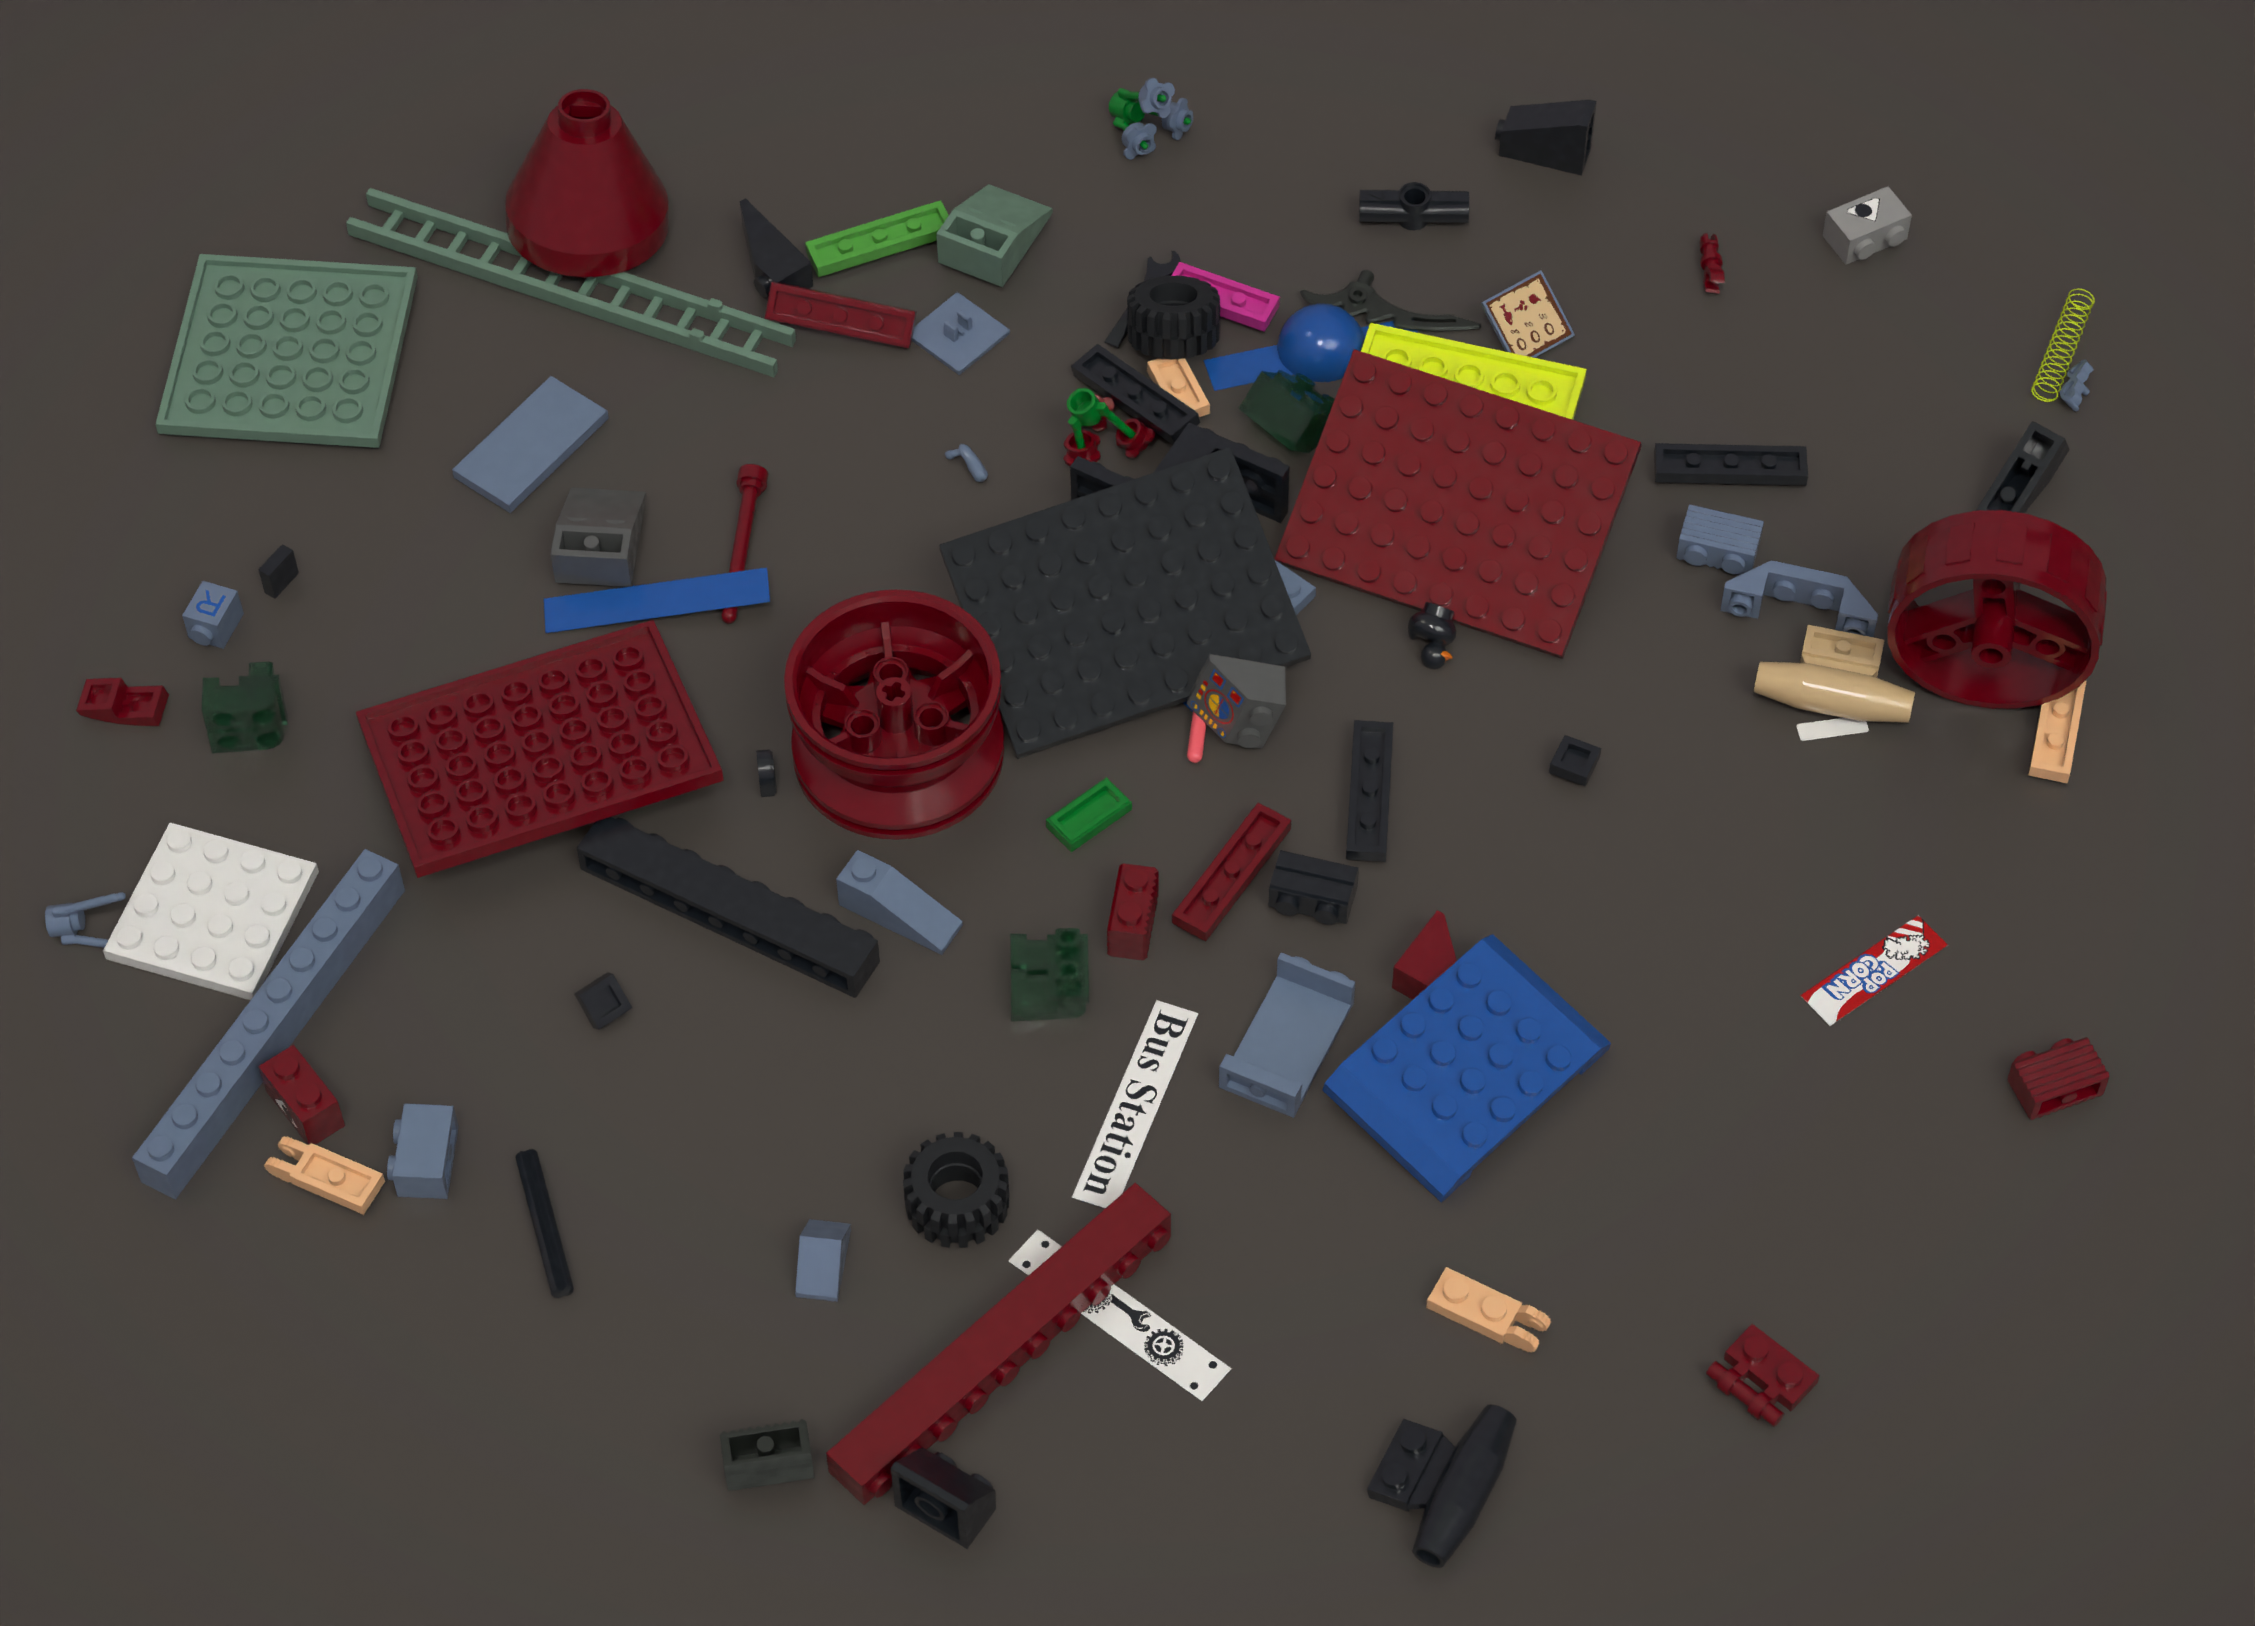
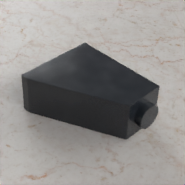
M1578 100L1511 106L1506 120L1500 119L1496 129L1495 140L1500 141L1499 156L1582 176L1592 148L1597 101Z

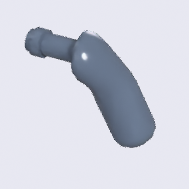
M960 444L958 449L948 450L945 453L946 458L949 460L962 456L976 482H983L987 479L988 472L968 445Z

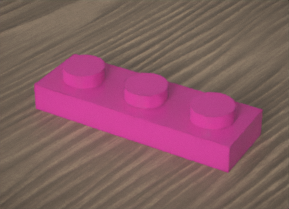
M1182 262L1178 263L1171 275L1194 277L1200 281L1210 283L1211 287H1215L1220 295L1221 317L1263 332L1266 331L1280 306L1279 296Z

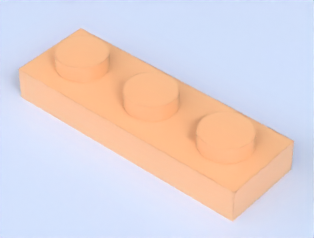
M2086 681L2062 698L2041 704L2028 776L2068 783Z

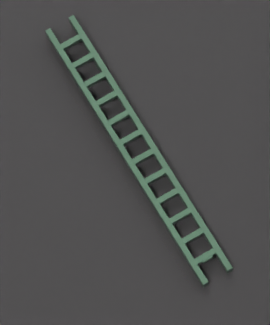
M369 188L366 193L368 206L391 213L383 227L350 217L346 222L348 235L771 377H775L778 372L777 359L755 352L761 340L766 338L793 347L796 342L794 328L722 305L720 300L714 298L707 300L625 272L600 277H583L586 280L578 292L557 286L563 277L562 274L551 272L545 282L526 276L524 274L530 267L531 262L516 251L507 233L373 188ZM404 218L424 224L415 238L395 232ZM436 229L456 235L448 249L428 243ZM468 239L488 246L480 260L460 253ZM500 250L521 257L512 271L492 264ZM598 283L619 289L611 303L590 297ZM630 294L652 300L644 314L622 308ZM663 305L685 311L677 325L655 319ZM696 316L718 322L710 337L704 335L703 331L695 328L688 330ZM729 327L751 333L743 348L721 341Z

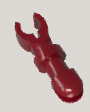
M1703 233L1699 245L1700 252L1703 254L1700 263L1701 268L1704 270V291L1720 294L1719 283L1725 282V275L1721 268L1723 265L1722 257L1717 252L1719 249L1718 238L1715 234H1712L1709 239L1708 233Z

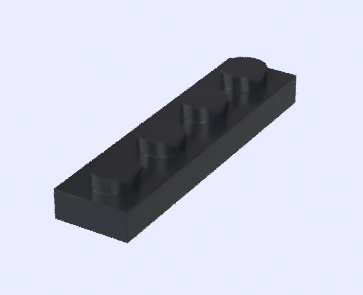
M1099 344L1095 345L1071 365L1073 375L1102 396L1110 397L1115 405L1148 428L1153 429L1155 433L1172 445L1188 423L1196 426L1201 423L1198 412Z
M1655 443V482L1807 485L1808 464L1806 446Z
M1354 720L1346 860L1386 862L1393 722Z

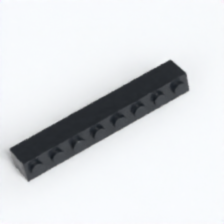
M608 817L596 821L577 846L581 870L853 998L858 996L880 963L878 940L867 931L862 929L854 930L843 925L830 914L815 912L805 907L796 898H785L772 892L759 881L751 882L736 875L727 866H716L703 860L692 850H682L669 844L658 834H647L635 828L623 818L618 817L615 819Z

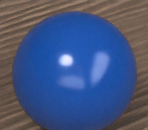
M1318 303L1299 309L1287 319L1278 337L1277 351L1283 365L1294 375L1313 382H1331L1344 377L1353 350L1361 351L1365 338L1360 325L1347 311L1335 305Z

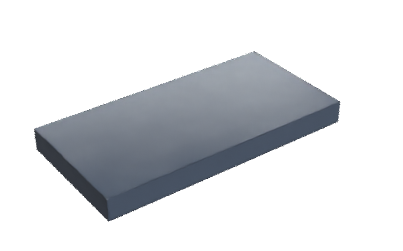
M550 376L452 469L453 476L461 483L511 513L609 419L608 410Z

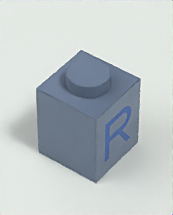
M202 581L182 617L189 639L200 645H212L224 649L244 612L238 591Z

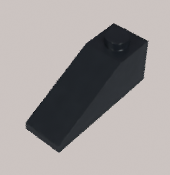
M746 198L741 200L742 226L754 273V285L758 293L764 298L769 297L770 286L773 281L808 289L813 287L811 262Z
M2032 421L1976 511L2005 510L2025 513L2048 485L2070 449L2066 439Z

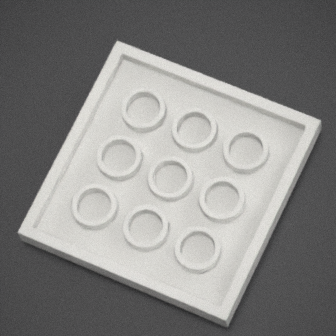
M169 823L103 950L105 958L110 961L251 1000L265 982L319 873L317 863Z

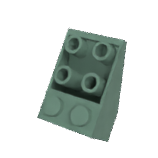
M988 184L955 207L937 232L938 263L1003 287L1053 214V208Z

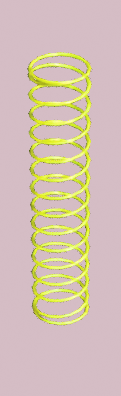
M2073 289L2068 293V298L2063 306V311L2060 314L2055 331L2052 334V339L2049 341L2041 367L2038 369V374L2031 387L2032 394L2041 401L2052 402L2056 400L2058 392L2061 390V385L2064 383L2063 378L2066 377V371L2069 369V364L2072 362V357L2075 354L2074 350H2076L2080 336L2083 334L2082 329L2085 328V322H2087L2088 315L2091 313V308L2095 303L2094 296L2085 289ZM2074 290H2083L2092 296L2093 301L2084 294H2070ZM2082 295L2090 299L2092 304L2088 306L2081 301H2071L2070 297ZM2073 302H2080L2085 304L2086 307L2078 306ZM2071 303L2076 308H2068L2067 304ZM2070 309L2080 310L2085 315L2075 314ZM2088 309H2089V313H2088V314H2086V312L2083 311V310H2088ZM2066 310H2069V311H2070L2072 314H2074V315H2071V314L2066 315V314H2065V311H2066ZM2067 316L2078 317L2083 322H2075ZM2063 317H2066L2068 320H2070V321H2072V322H2069V321L2063 322L2062 318H2063ZM2063 323L2067 328L2060 329L2059 325ZM2065 323L2075 324L2080 329L2070 328ZM2084 323L2082 328L2078 325ZM2060 330L2065 335L2058 336L2057 331ZM2062 330H2070L2076 333L2074 330H2081L2080 335L2076 333L2077 336H2071ZM2062 336V337L2070 338V339H2072L2075 343L2065 342V341H2063L2062 339H2060L2059 337ZM2058 337L2062 342L2055 343L2054 338ZM2071 337H2078V341L2076 342ZM2055 344L2060 349L2052 350L2051 346ZM2057 344H2065L2069 346L2072 350L2063 349L2059 347ZM2069 344H2076V347L2073 349ZM2052 351L2057 356H2049L2048 353ZM2054 351H2062L2069 355V357L2060 356ZM2066 351H2073V354L2070 356ZM2050 358L2054 363H2047L2046 359ZM2051 358L2062 359L2066 364L2057 363ZM2063 358H2070L2069 363ZM2051 364L2059 366L2064 371L2055 370L2051 368L2049 365ZM2047 365V366H2048L2050 369H2052L2053 371H2051V370H2045V371H2044L2043 366ZM2060 365H2067V369L2065 370ZM2044 372L2047 376H2049V377H2051V378H2048V377H2042V378H2041V375H2040V374ZM2046 372H2054L2058 374L2061 378L2052 377L2048 375ZM2057 372H2065V375L2062 377ZM2043 379H2051L2058 383V385L2049 384ZM2055 379H2062L2061 384H2059V382H2057ZM2039 384L2049 385L2053 389H2055L2053 386H2059V390L2055 389L2056 392L2046 391ZM2035 385H2038L2045 392L2056 393V397L2053 399L2043 398L2035 391Z

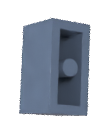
M404 1104L402 1118L395 1120L393 1128L394 1144H397L396 1155H390L387 1164V1178L394 1182L398 1197L448 1199L459 1128L454 1106Z

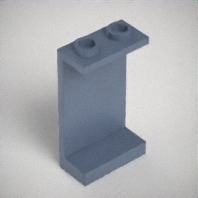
M1281 952L1277 959V976L1235 1055L1226 1054L1219 1066V1088L1294 1118L1354 1004L1355 981L1350 980L1340 972H1329L1314 966L1302 957H1292Z

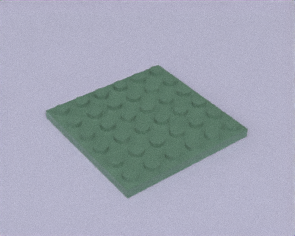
M200 254L155 424L158 434L380 448L418 278L416 267Z

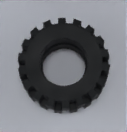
M1178 275L1161 276L1140 282L1129 291V296H1127L1128 341L1135 350L1141 351L1142 354L1161 359L1191 358L1207 353V350L1213 349L1216 343L1219 342L1220 295L1215 287H1211L1210 283L1200 281L1194 277Z
M954 1132V1137L946 1138L945 1133L936 1135V1142L931 1143L927 1139L921 1143V1152L915 1150L909 1156L910 1164H905L903 1171L906 1214L908 1220H912L914 1230L918 1234L924 1231L925 1240L931 1243L939 1239L941 1246L950 1248L951 1243H959V1248L968 1247V1241L971 1240L979 1244L985 1241V1233L993 1236L999 1230L998 1222L1004 1223L1007 1217V1208H1009L1008 1171L1001 1153L995 1154V1146L989 1141L982 1145L980 1136L971 1134L970 1138H963V1132ZM950 1181H966L978 1188L973 1194L962 1199H947L935 1193L941 1185Z

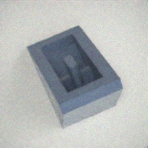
M809 1219L799 1238L796 1297L838 1302L851 1224Z

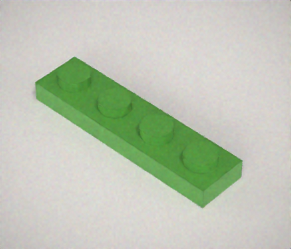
M940 200L805 242L806 253L817 276L822 277L937 241L936 234L949 215Z

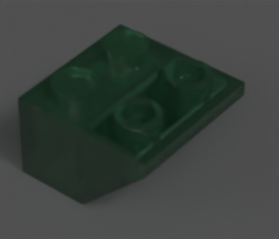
M1278 370L1277 373L1261 371L1239 406V409L1289 450L1310 453L1318 445L1335 399L1327 394L1321 395L1314 389L1316 384L1303 374L1296 373L1293 376L1281 370Z

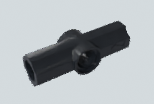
M1419 182L1407 183L1400 190H1360L1359 221L1398 222L1403 228L1413 231L1426 227L1429 222L1469 223V191H1430L1426 185Z

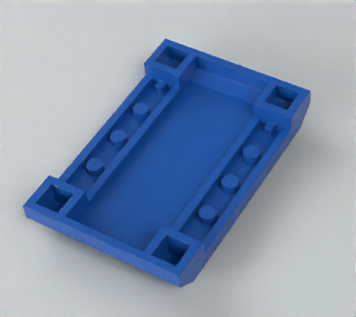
M1492 934L1475 944L1344 1060L1324 1083L1322 1091L1442 1203L1470 1177L1475 1167L1578 1073L1582 1075L1609 1050L1611 1042Z

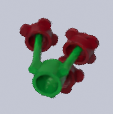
M1078 388L1067 400V408L1072 414L1068 423L1073 429V432L1064 441V448L1067 449L1064 462L1069 466L1072 465L1077 456L1090 462H1097L1101 458V454L1098 451V445L1101 443L1100 437L1087 430H1081L1082 426L1092 427L1095 432H1102L1107 428L1106 420L1108 419L1118 428L1116 444L1118 447L1126 450L1125 455L1128 458L1137 457L1139 452L1146 449L1155 437L1154 430L1147 428L1137 419L1132 418L1123 422L1112 412L1115 404L1110 397L1102 399L1090 389Z

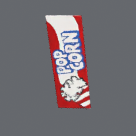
M1918 915L1800 996L1831 1026L1941 951L1948 944Z

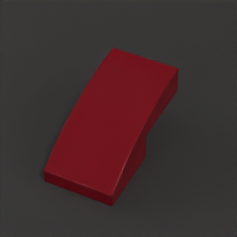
M122 678L86 679L76 711L81 716L104 722L134 726H160L169 694L163 685L128 687Z

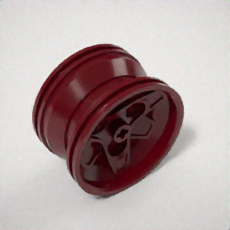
M897 589L880 590L853 596L831 606L819 614L801 632L789 653L784 675L786 704L793 725L791 736L793 764L798 783L804 795L823 816L838 826L860 835L879 839L899 840L924 837L950 828L971 815L982 805L995 787L1004 761L1003 723L999 712L1001 672L998 653L987 631L971 614L948 600L928 593ZM912 674L925 675L930 678L916 680ZM869 678L866 686H850ZM968 707L970 712L969 725L955 722L950 716ZM824 722L843 729L839 735L827 739L822 730V723Z

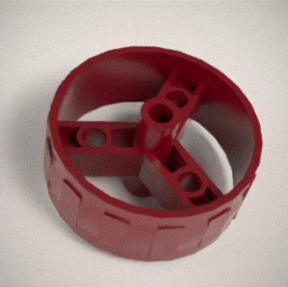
M1977 510L1954 514L1932 522L1915 533L1902 548L1893 574L1888 606V645L1893 658L1905 674L1922 687L1941 697L1966 705L1985 708L2017 709L2041 705L2062 698L2080 687L2092 674L2099 659L2100 646L2103 643L2107 604V578L2102 563L2091 547L2073 532L2052 521L2030 514L2005 510ZM1973 579L1972 590L1920 607L1914 600L1926 591L1938 586ZM2020 583L2040 589L2056 597L2073 611L2020 590Z

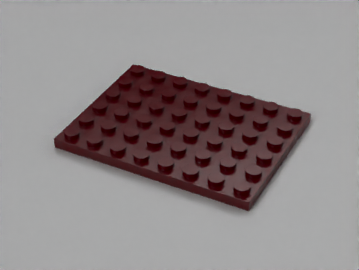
M1354 349L1274 559L1284 566L1421 612L1425 602L1447 608L1455 612L1451 622L1563 659L1642 444L1640 441Z
M654 620L356 711L360 729L417 878L724 781L721 766Z

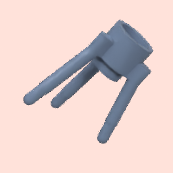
M114 893L77 903L48 905L45 910V923L49 936H61L62 945L81 944L105 948L108 939L77 935L78 930H84L85 928L84 910L124 900L126 898L125 893Z

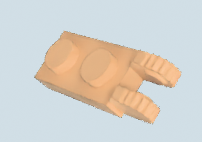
M288 1136L282 1137L278 1147L284 1154L298 1160L296 1166L275 1157L268 1158L264 1164V1167L272 1176L278 1177L285 1182H291L293 1185L363 1215L385 1183L383 1173L313 1143L308 1145Z
M1448 1267L1443 1271L1427 1299L1426 1308L1501 1344L1506 1342L1518 1349L1521 1348L1523 1351L1531 1353L1535 1352L1540 1342L1529 1331L1527 1332L1519 1326H1513L1515 1321L1530 1328L1532 1327L1539 1332L1546 1331L1551 1323L1549 1316L1541 1312V1310L1539 1311L1530 1305H1522V1302Z

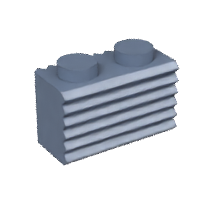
M1689 504L1679 538L1676 558L1679 560L1684 559L1687 563L1695 566L1708 565L1709 567L1714 566L1716 569L1722 568L1730 574L1748 572L1753 569L1764 521Z

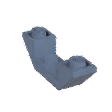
M1771 560L1725 583L1720 611L1732 613L1739 617L1746 616L1758 619L1765 595L1782 601H1793L1812 605L1819 609L1839 611L1835 630L1874 637L1878 614L1847 576Z

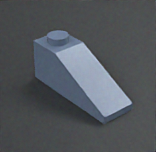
M859 850L855 852L836 879L840 906L943 955L963 926L962 921L895 868Z

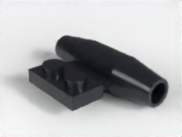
M1492 1404L1487 1405L1456 1446L1441 1431L1403 1419L1367 1488V1492L1371 1499L1408 1512L1410 1509L1425 1508L1412 1549L1415 1557L1421 1562L1436 1568L1444 1567L1474 1527L1503 1470L1517 1423L1515 1416L1505 1408Z

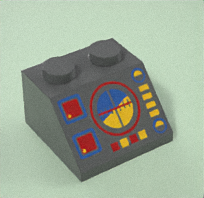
M1209 654L1190 691L1187 705L1225 743L1240 745L1244 748L1262 749L1286 706L1285 667Z

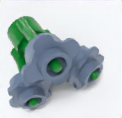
M1149 78L1140 92L1120 88L1111 97L1109 113L1112 117H1115L1113 125L1124 131L1122 143L1126 147L1124 156L1127 159L1131 160L1136 155L1151 153L1156 147L1154 134L1157 131V127L1153 123L1144 125L1139 122L1144 118L1145 113L1162 118V127L1165 130L1172 131V138L1175 140L1181 139L1183 131L1186 132L1190 129L1193 122V112L1188 109L1186 98H1180L1177 103L1171 102L1172 96L1175 93L1172 83L1166 82L1162 84L1158 83L1156 78Z

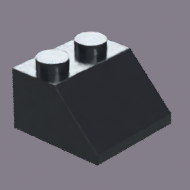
M922 1447L897 1460L891 1467L895 1507L966 1549L969 1548L996 1510L995 1489H993L992 1484L979 1474L973 1473L969 1475L960 1470L955 1462L943 1453L936 1452L933 1454Z

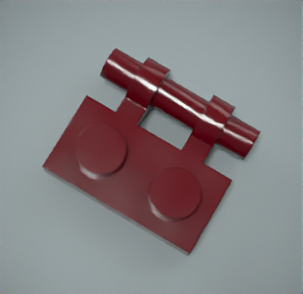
M1751 1324L1725 1351L1724 1360L1732 1365L1733 1368L1728 1370L1718 1361H1715L1706 1372V1375L1718 1383L1717 1389L1726 1396L1731 1394L1748 1407L1747 1412L1757 1420L1763 1418L1773 1427L1777 1426L1784 1417V1413L1775 1407L1774 1404L1778 1401L1789 1411H1792L1815 1387L1820 1376L1754 1324ZM1748 1378L1764 1391L1757 1393L1743 1381Z

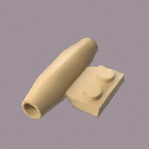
M1812 625L1807 626L1801 663L1760 662L1754 687V693L1797 709L1867 722L1909 723L1915 696L1914 691L1876 678L1878 676L1884 639Z

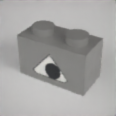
M1887 186L1827 211L1822 236L1844 264L1847 265L1859 259H1866L1873 253L1887 247H1895L1904 240H1907L1912 214L1890 187Z

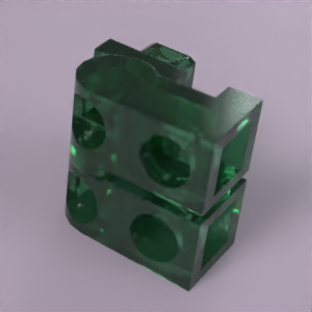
M272 662L249 663V676H239V686H221L219 677L203 678L202 714L212 754L269 750L277 747L283 741L285 736L283 725H288V714L279 675H274Z
M1058 928L1055 930V934H1047V940H1027V934H1010L1011 1022L1072 1019L1082 1016L1086 1011V1003H1089L1088 934H1080V930L1077 928Z

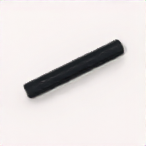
M534 1149L520 1151L515 1158L551 1295L555 1298L569 1296L574 1290L538 1153Z

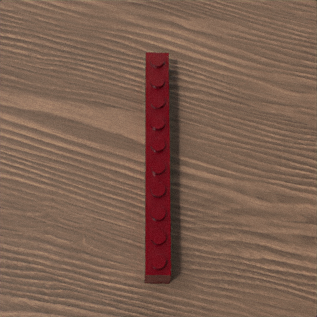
M1134 1183L827 1451L826 1457L829 1473L863 1505L874 1496L876 1498L883 1496L893 1485L891 1467L897 1460L922 1447L927 1450L936 1441L942 1442L950 1437L955 1431L957 1423L968 1413L974 1414L978 1412L987 1402L989 1395L1000 1385L1004 1387L1011 1383L1017 1376L1020 1367L1030 1358L1037 1359L1049 1347L1050 1341L1061 1331L1067 1332L1072 1329L1085 1309L1091 1304L1098 1305L1109 1294L1111 1286L1122 1277L1126 1279L1133 1275L1140 1266L1141 1260L1151 1251L1158 1252L1171 1237V1213L1138 1184Z

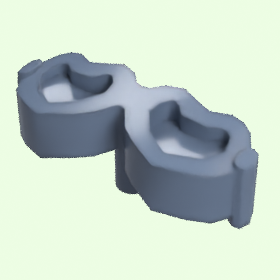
M2086 359L2081 360L2080 363L2073 366L2067 372L2070 380L2060 390L2062 400L2069 408L2076 412L2079 410L2078 406L2082 402L2081 394L2086 396L2090 392L2083 383L2088 379L2089 374L2094 368Z

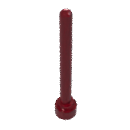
M756 464L743 465L738 471L737 487L742 494L729 573L745 571L757 497L767 487L768 471ZM738 607L723 608L722 620L727 624L735 622Z

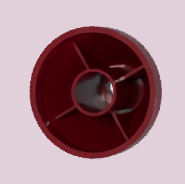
M578 89L563 95L558 102V106L547 117L508 188L505 208L509 240L516 251L526 260L540 268L557 274L575 277H600L630 270L651 258L666 239L669 225L666 189L623 118L610 105L608 98L604 94L590 89Z

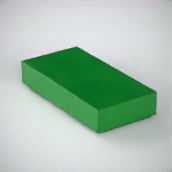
M1106 777L1047 818L1046 828L1070 852H1073L1132 810V802Z

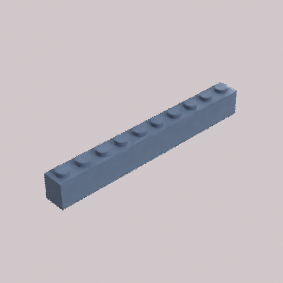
M364 849L134 1154L132 1159L141 1183L176 1200L263 1083L258 1066L289 1048L405 892L399 864Z

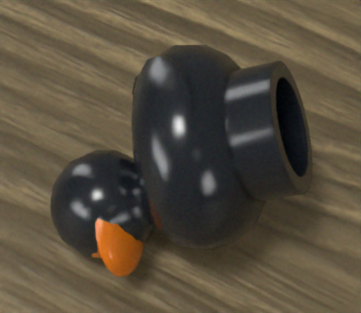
M1425 602L1422 612H1417L1410 618L1408 635L1412 640L1420 637L1431 642L1423 648L1421 660L1427 668L1438 669L1447 660L1453 658L1446 651L1445 646L1451 644L1456 638L1457 631L1455 625L1451 622L1455 612Z

